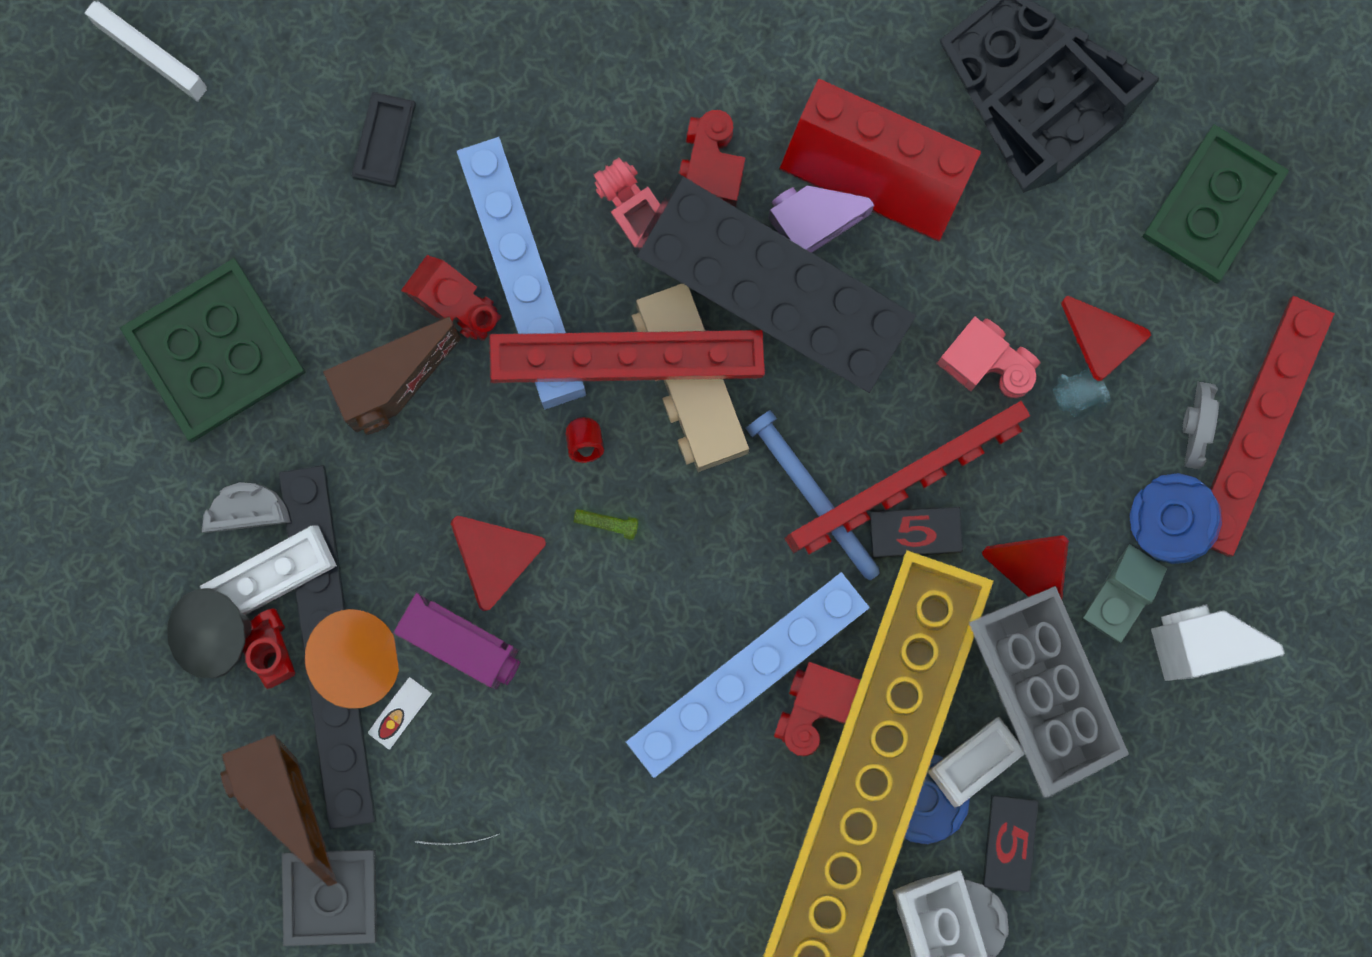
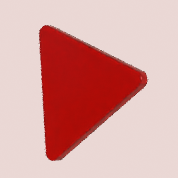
M1066 296L1061 302L1077 339V344H1079L1084 355L1085 362L1088 364L1093 378L1097 381H1102L1151 336V332L1145 327L1070 296Z
M456 516L451 520V526L480 610L488 611L545 547L546 541L540 536L462 516Z
M1059 535L987 546L983 550V557L1028 597L1056 586L1062 599L1069 543L1065 536Z

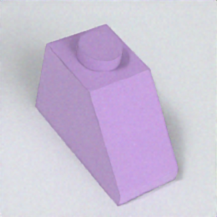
M806 186L796 192L793 187L772 201L774 208L770 209L769 220L779 234L812 253L871 215L874 204L867 197L812 186Z

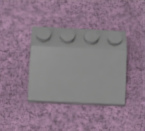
M1056 586L969 622L1044 798L1129 755Z

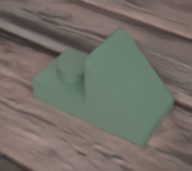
M1128 544L1081 619L1115 642L1121 643L1144 606L1153 602L1167 568Z

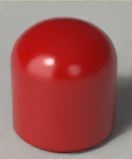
M580 417L568 424L565 433L568 454L572 460L587 463L595 461L602 456L604 446L601 428L594 419ZM584 447H595L593 453L588 457L581 455L577 451Z

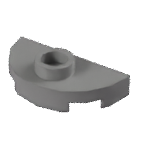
M1198 381L1194 407L1186 409L1183 433L1189 434L1184 467L1200 469L1206 463L1207 443H1213L1219 410V402L1214 400V396L1218 391L1215 384Z
M239 482L224 487L220 491V495L214 499L210 509L205 510L202 532H220L291 522L287 507L276 492L260 484Z
M964 879L987 956L996 957L1002 950L1009 932L1007 912L999 897L982 884Z

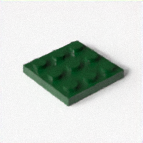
M235 258L120 327V330L182 432L191 443L306 373Z

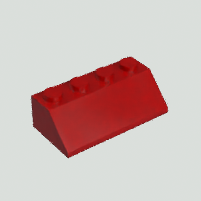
M818 78L779 170L822 189L870 198L874 204L872 212L940 242L981 151Z

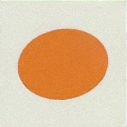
M341 610L325 617L312 631L305 649L306 671L313 687L327 701L343 708H364L381 700L393 687L399 672L395 640L391 630L378 617L361 610Z

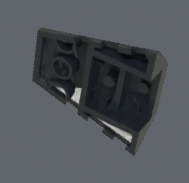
M988 0L941 38L940 44L1024 193L1056 182L1121 129L1158 83L1159 78L1147 70L1142 72L1127 63V58L1111 49L1109 52L1089 40V35L1076 27L1071 29L1056 20L1055 14L1032 0Z

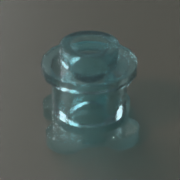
M1089 367L1084 368L1083 372L1067 377L1065 374L1059 375L1058 386L1053 387L1058 407L1062 412L1068 410L1073 417L1079 416L1080 410L1096 405L1098 409H1101L1111 402L1110 394L1104 381L1095 380Z

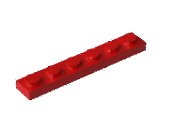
M1296 296L1291 297L1210 487L1220 505L1222 526L1218 539L1210 549L1228 557L1234 556L1335 314Z
M763 330L490 334L489 337L491 383L762 378L765 375Z
M1022 401L1014 404L793 531L784 539L793 554L803 548L806 549L808 555L814 553L832 542L828 535L841 526H844L847 533L870 520L867 511L882 503L884 509L888 510L907 499L909 496L905 489L920 481L923 488H926L947 476L943 468L958 459L960 465L964 466L985 454L981 447L983 444L996 438L999 445L1020 434L1023 431L1019 424L1030 417L1029 412Z

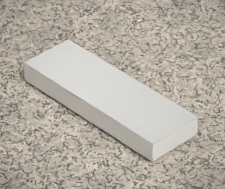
M93 1L85 11L87 17L96 27L197 102L206 92V85L197 74L103 4Z
M310 526L200 587L201 589H214L228 596L239 608L240 613L247 615L335 568L337 565L319 526Z

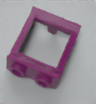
M418 593L413 597L393 632L490 688L497 689L500 683L509 685L521 664V661L515 659L519 651L518 649L432 601L429 602L427 598Z

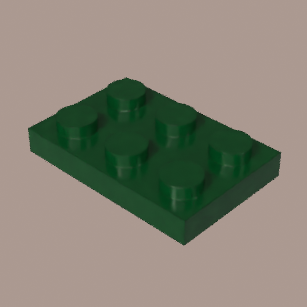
M1213 124L1142 238L1218 284L1289 170Z

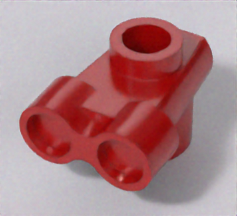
M275 608L265 610L250 621L251 633L245 639V646L242 652L246 655L248 667L257 673L265 688L270 689L295 676L296 672L281 634L285 626ZM276 655L274 664L268 668L269 658Z

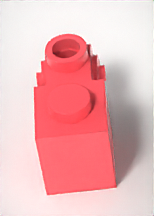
M618 157L612 161V165L605 166V170H599L593 174L596 179L594 183L600 198L606 197L608 201L612 200L616 206L611 213L635 248L659 208L660 203L649 187L640 191L636 185L635 175L638 174L633 165L630 166L626 161L623 162Z
M975 316L942 355L937 364L970 391L974 389L986 374L998 373L1001 375L999 379L1000 391L1009 398L1017 399L1023 397L1033 388L1036 382L1035 371L1040 365V361L1023 347H1019L1016 351L1009 346L1010 344L1003 339L1006 334L998 325L986 318L982 322Z

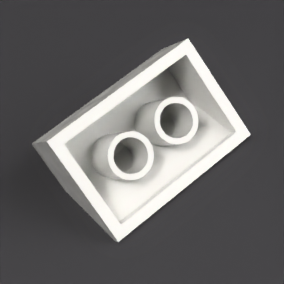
M1207 605L1161 617L1163 626L1151 629L1165 681L1193 678L1284 655L1281 644L1225 611L1209 614Z
M961 870L923 878L892 890L897 911L910 947L911 957H988Z

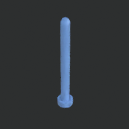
M771 410L764 413L745 428L751 437L757 434L760 436L818 516L835 508L772 424L777 418ZM841 526L831 532L864 578L871 581L880 574L878 565L852 531L847 533L844 526Z

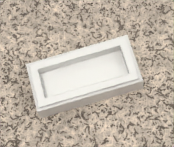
M997 717L927 772L953 807L956 808L1021 758L1025 752L1002 719Z

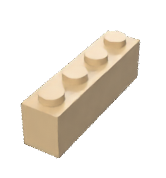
M683 283L636 300L639 313L631 315L637 332L705 331L690 289ZM723 379L664 380L669 396L662 398L670 422L679 421L685 437L677 441L686 465L694 462L697 471L700 472L748 454L749 447Z

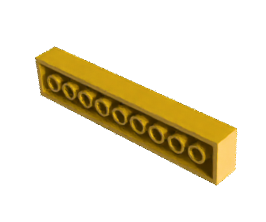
M908 550L906 551L763 957H863L974 639L969 622L981 618L993 580Z

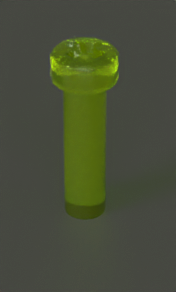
M578 508L575 511L573 520L574 523L624 534V538L629 540L635 538L638 529V518L628 517V520Z

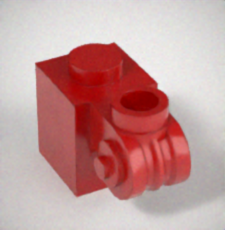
M711 110L700 118L691 117L686 143L694 144L691 159H682L679 174L736 207L745 166V157L721 153L718 149L726 147L731 142L733 137V121L726 112L721 110Z
M426 255L401 290L433 316L439 319L450 316L452 321L456 319L458 321L457 325L462 328L460 333L466 338L470 337L474 340L485 341L488 336L487 332L493 330L496 323L502 317L497 313L498 309L493 306L494 302L486 296L482 299L473 294L477 288L476 285L444 260Z
M811 662L808 663L806 671L798 669L789 692L790 695L796 697L792 713L782 712L774 737L785 742L788 749L797 756L805 757L813 754L820 746V736L812 726L813 723L820 718H828L845 725L861 680Z

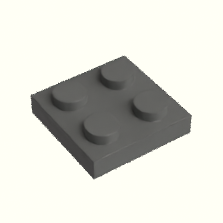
M376 850L327 851L337 884L329 887L292 852L282 853L283 946L377 942Z

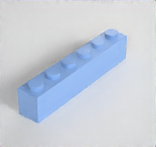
M496 137L457 150L518 334L566 333L500 138ZM582 381L535 382L544 410L586 396Z
M839 573L627 740L626 743L653 778H655L870 607L843 573Z

